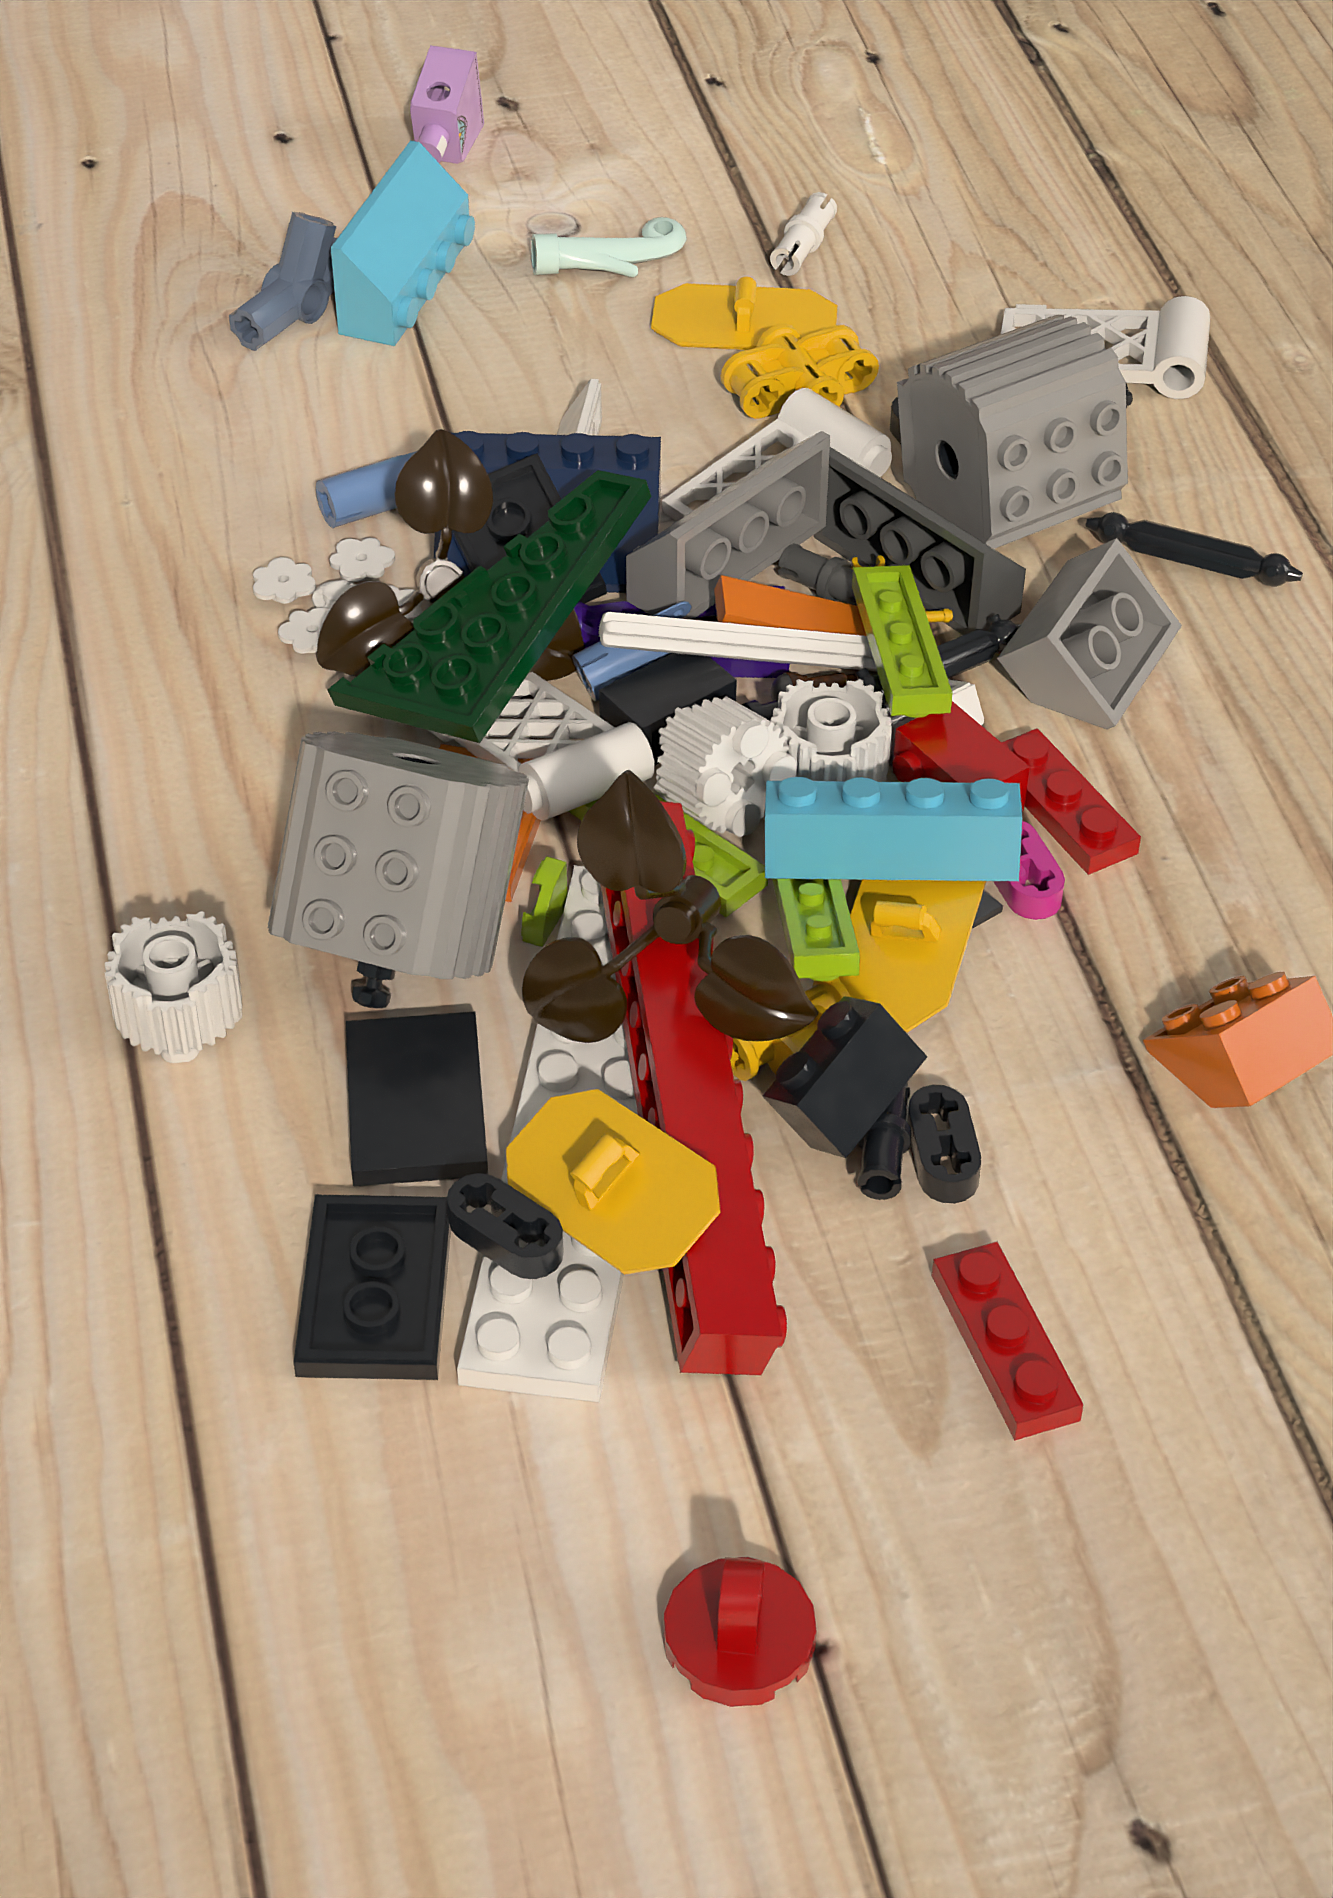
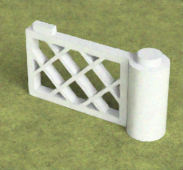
M1189 296L1175 297L1167 301L1160 311L1047 309V305L1016 304V308H1005L1001 334L1016 329L1014 327H1023L1055 315H1064V318L1075 317L1077 318V324L1085 322L1091 326V335L1099 333L1104 340L1114 345L1111 348L1118 356V361L1130 355L1142 363H1118L1119 370L1126 383L1154 384L1161 394L1173 399L1189 398L1197 394L1204 385L1210 313L1206 305L1197 298ZM1124 329H1145L1132 337H1128L1121 332Z
M801 388L785 401L778 419L662 500L663 513L675 521L682 519L694 511L687 506L694 500H709L735 483H724L726 477L732 473L750 472L774 457L775 455L762 456V452L777 441L790 448L823 431L830 435L831 448L879 477L890 466L892 460L891 441L885 434L811 389Z
M533 672L528 673L480 743L430 731L444 743L451 740L456 741L479 759L504 764L512 771L524 773L529 782L523 810L528 814L533 813L537 819L542 821L600 799L618 776L626 770H631L642 781L652 778L654 774V758L651 747L644 733L636 724L628 722L618 727H613ZM528 695L534 697V699H520ZM500 717L523 718V719H500ZM540 718H564V719H563V720H557V719H540ZM489 737L512 738V739H489ZM529 738H553V740H529ZM518 758L532 759L523 764L517 761Z

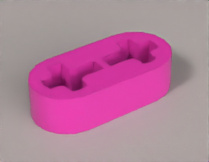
M1022 820L1019 881L993 882L1014 913L1028 919H1046L1055 915L1061 908L1065 877L1038 832L1029 823ZM1026 880H1029L1031 885L1025 886Z

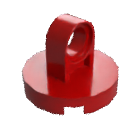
M751 1557L720 1558L692 1570L673 1589L664 1612L665 1653L671 1667L674 1668L675 1664L679 1673L691 1681V1690L701 1698L730 1707L762 1705L775 1699V1691L789 1685L795 1677L798 1683L807 1673L816 1647L817 1630L814 1605L800 1582L779 1566Z

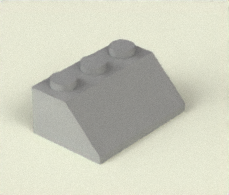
M1116 538L1065 563L997 659L1031 703L1104 729H1110L1117 725L1182 625Z

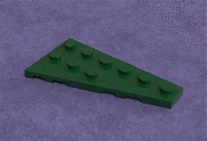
M597 470L548 510L549 521L527 538L518 534L503 546L507 555L488 570L479 566L413 619L415 630L393 648L383 644L367 657L370 666L351 682L342 677L327 689L334 705L480 743L652 497L647 481L645 479Z

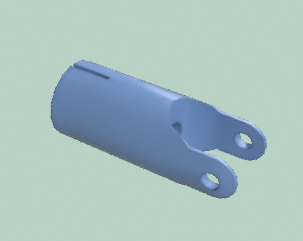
M416 452L399 455L318 480L316 482L317 501L327 524L335 528L396 509L394 491L398 475L404 464Z
M687 601L680 602L652 616L681 619L690 612L692 606ZM601 641L573 654L572 659L585 688H587L589 695L596 702L599 700L600 689L671 653L604 647L601 645Z

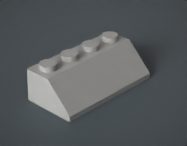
M820 431L775 455L719 494L711 497L709 501L682 519L675 521L657 536L634 549L633 552L626 556L627 602L652 616L677 603L687 601L692 607L690 612L681 619L693 620L716 604L714 588L721 575L749 581L779 560L784 550L790 544L800 545L826 527L830 435Z

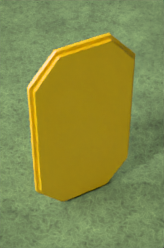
M741 277L737 281L736 286L685 283L655 296L651 329L680 347L749 350L756 348L762 334L777 324L786 323L793 326L800 334V338L810 333L836 326L838 305L811 289L756 287V282L751 277Z
M862 880L850 914L860 952L859 975L838 977L850 996L856 999L880 1003L906 1033L946 1008L949 1004L986 881Z
M599 1089L550 1097L506 1147L508 1185L551 1212L560 1221L562 1229L566 1234L624 1275L674 1267L720 1214L716 1167Z

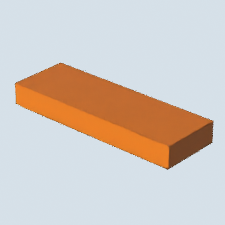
M723 575L720 576L714 588L718 622L867 636L858 606Z

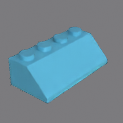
M410 140L331 246L339 335L395 346L407 328L414 326L422 306L427 300H431L434 297L440 280L445 273L452 271L456 257L464 246L470 245L473 239L475 220L473 216H469L468 194L420 142Z
M790 777L782 781H766L765 878L1019 881L1022 834L1020 783H1004L996 779H981L974 783L939 782L931 778H919L910 782H877L864 777L852 778L847 781H812L805 777Z

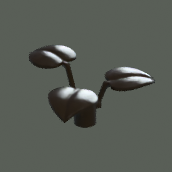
M443 429L434 431L424 445L404 464L398 475L394 491L398 513L412 529L424 534H431L441 530L436 558L426 561L420 567L416 578L418 590L413 592L411 597L400 606L392 588L380 581L363 582L346 590L332 605L319 632L317 661L322 668L357 677L370 666L367 657L381 645L385 644L393 648L415 630L413 623L405 615L413 611L425 599L433 604L464 579L461 569L448 560L452 530L461 533L479 531L490 516L493 506V491L489 476L477 455L467 444L452 433ZM574 609L530 671L545 681L560 679L577 671L572 655L585 649L578 616Z
M626 770L619 775L609 789L585 814L578 829L577 848L584 867L602 886L613 891H624L634 887L635 894L640 900L661 898L653 910L654 924L604 966L593 945L582 938L566 937L547 944L532 959L523 978L522 998L528 1014L539 1025L572 1041L593 1043L607 1039L622 1025L627 1012L626 994L621 985L611 975L618 972L658 937L673 944H688L698 938L697 963L707 975L696 987L694 998L704 1018L717 1030L732 1038L744 1041H770L791 1035L813 1022L819 1013L807 997L797 973L788 959L771 943L752 935L733 936L722 941L715 948L711 957V942L717 934V928L711 922L718 915L721 908V899L716 887L701 876L689 875L683 877L686 871V851L682 838L668 812L656 795L631 770Z

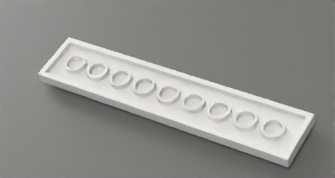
M574 865L557 940L566 937H578L588 941L596 949L604 966L613 958L601 885L584 866ZM615 974L611 975L616 980ZM623 1023L610 1037L593 1043L569 1040L537 1024L510 1143L550 1097L599 1089L638 1115ZM506 1160L501 1180L508 1184ZM564 1231L562 1262L556 1271L546 1277L538 1279L520 1278L483 1255L457 1367L458 1385L600 1403L624 1274ZM519 1238L520 1247L524 1248L528 1245V1243ZM542 1239L535 1242L541 1247L544 1246V1240Z

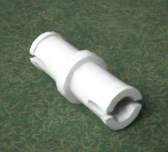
M821 192L813 193L808 198L800 214L794 215L786 224L784 237L770 256V262L775 270L784 258L788 260L780 272L782 275H795L800 270L807 255L817 250L824 238L823 231L837 212V205L832 198L824 209L820 208L827 194Z

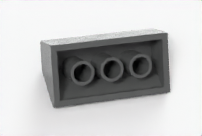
M830 447L826 527L814 534L815 539L852 562L853 557H858V563L862 567H875L877 555L884 557L885 566L910 565L925 611H938L949 608V610H952L953 620L945 624L962 635L975 630L988 631L991 626L989 618L996 614H999L1002 620H1011L1021 613L1026 573L1024 567L867 468Z

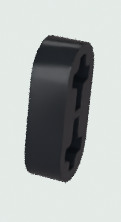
M945 1085L922 1087L913 1093L909 1100L907 1123L910 1125L912 1133L910 1147L919 1184L923 1192L936 1201L953 1204L966 1201L975 1194L979 1186L981 1153L968 1103L965 1097L954 1088ZM932 1114H939L941 1120L947 1122L946 1130L937 1131L935 1118ZM950 1156L952 1168L958 1174H948L946 1167L940 1165L941 1157Z
M475 1173L466 1175L455 1181L448 1190V1222L451 1231L460 1240L511 1274L523 1279L546 1277L557 1270L562 1262L564 1253L563 1229L560 1221L551 1212L499 1178L489 1174ZM487 1204L491 1205V1213L483 1209V1207ZM471 1206L475 1209L469 1213L466 1207ZM519 1238L528 1243V1245L524 1248L520 1247ZM542 1239L544 1240V1246L541 1247L535 1242Z

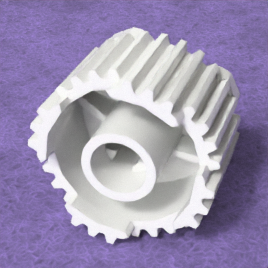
M799 679L796 680V686L788 685L786 686V692L780 691L778 695V708H774L771 722L781 729L780 733L784 734L787 738L784 743L789 745V750L786 753L793 756L797 761L796 777H805L812 781H847L852 778L864 777L877 782H886L889 770L892 726L887 708H882L883 693L881 691L874 692L873 685L864 686L861 679L855 682L846 681V686L843 688L839 687L838 683H833L831 687H827L825 683H820L819 687L815 688L813 681L804 682Z
M727 696L722 700L714 697L712 702L705 699L701 707L695 704L692 706V709L689 707L683 709L677 707L675 709V716L666 719V728H660L658 731L661 734L659 744L662 746L660 749L664 751V754L658 757L657 762L661 763L662 766L657 769V783L654 786V790L660 793L659 796L667 802L682 803L684 813L713 831L716 830L724 833L726 830L738 837L752 834L758 827L760 819L765 816L766 781H782L790 777H796L797 761L793 756L786 753L789 750V745L784 743L787 739L786 736L780 733L781 729L774 725L773 722Z
M202 911L197 914H186L187 919L185 921H180L179 916H174L172 921H167L165 917L159 919V923L156 924L150 920V917L143 919L132 918L131 925L123 924L120 926L121 933H113L114 951L108 952V962H105V978L113 1020H115L117 1030L121 1032L124 1039L130 1038L131 1045L141 1044L142 1051L145 1052L153 1048L155 1054H161L162 1058L169 1063L190 1062L198 1055L199 1051L203 1050V1044L207 1043L211 1046L216 1044L215 1037L224 1038L226 1036L225 1029H233L234 1023L238 1022L242 1017V993L233 943L227 941L225 925L223 923L217 924L216 918L213 916L206 919L205 912Z

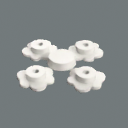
M350 538L340 541L336 546L337 553L330 557V566L333 569L340 570L342 579L326 582L317 588L314 578L311 577L312 570L308 564L299 563L295 565V562L290 558H275L269 562L268 567H260L253 572L255 581L253 593L261 600L272 599L283 604L291 603L298 597L313 593L312 601L315 608L308 613L305 611L291 613L289 622L279 627L278 637L283 643L293 644V650L297 653H316L319 632L332 605L346 590L356 585L352 582L382 577L385 573V568L395 562V553L391 548L381 546L380 541L376 538H366L362 541ZM388 585L394 591L399 606L404 604L411 597L412 593L416 591L413 589L399 591L397 587ZM422 601L413 611L405 615L411 622L422 613L420 607Z

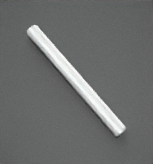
M615 612L604 613L599 626L601 645L610 648L855 670L867 668L868 671H877L867 636Z

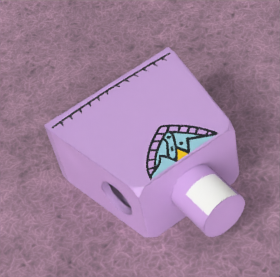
M431 45L411 100L410 112L414 141L420 142L438 163L441 161L457 164L464 162L483 128L484 115L477 53Z

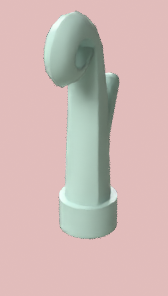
M657 217L651 219L643 226V237L594 238L558 237L556 233L533 234L531 239L534 275L558 274L560 269L579 268L608 271L634 278L638 275V268L634 264L662 259L675 254L686 242V232L683 226L676 220L668 217Z

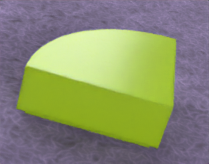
M548 856L541 861L532 881L533 884L539 885L537 904L531 913H523L521 928L522 941L540 947L544 946L561 918L567 899V862Z

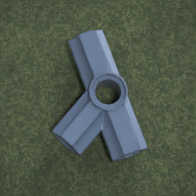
M292 212L279 264L274 265L266 274L261 292L229 315L230 330L236 334L242 346L256 351L296 320L312 324L323 315L328 305L329 296L335 292L331 246L337 238L334 237L336 226L333 225V222L305 213Z

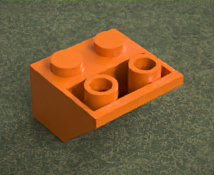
M1276 972L1249 983L1245 976H1237L1211 988L1209 993L1212 999L1200 1006L1198 1004L1187 1005L1162 1018L1164 1027L1143 1039L1147 1052L1210 1108L1248 1107L1333 1055V1015L1316 976L1287 979L1285 972Z

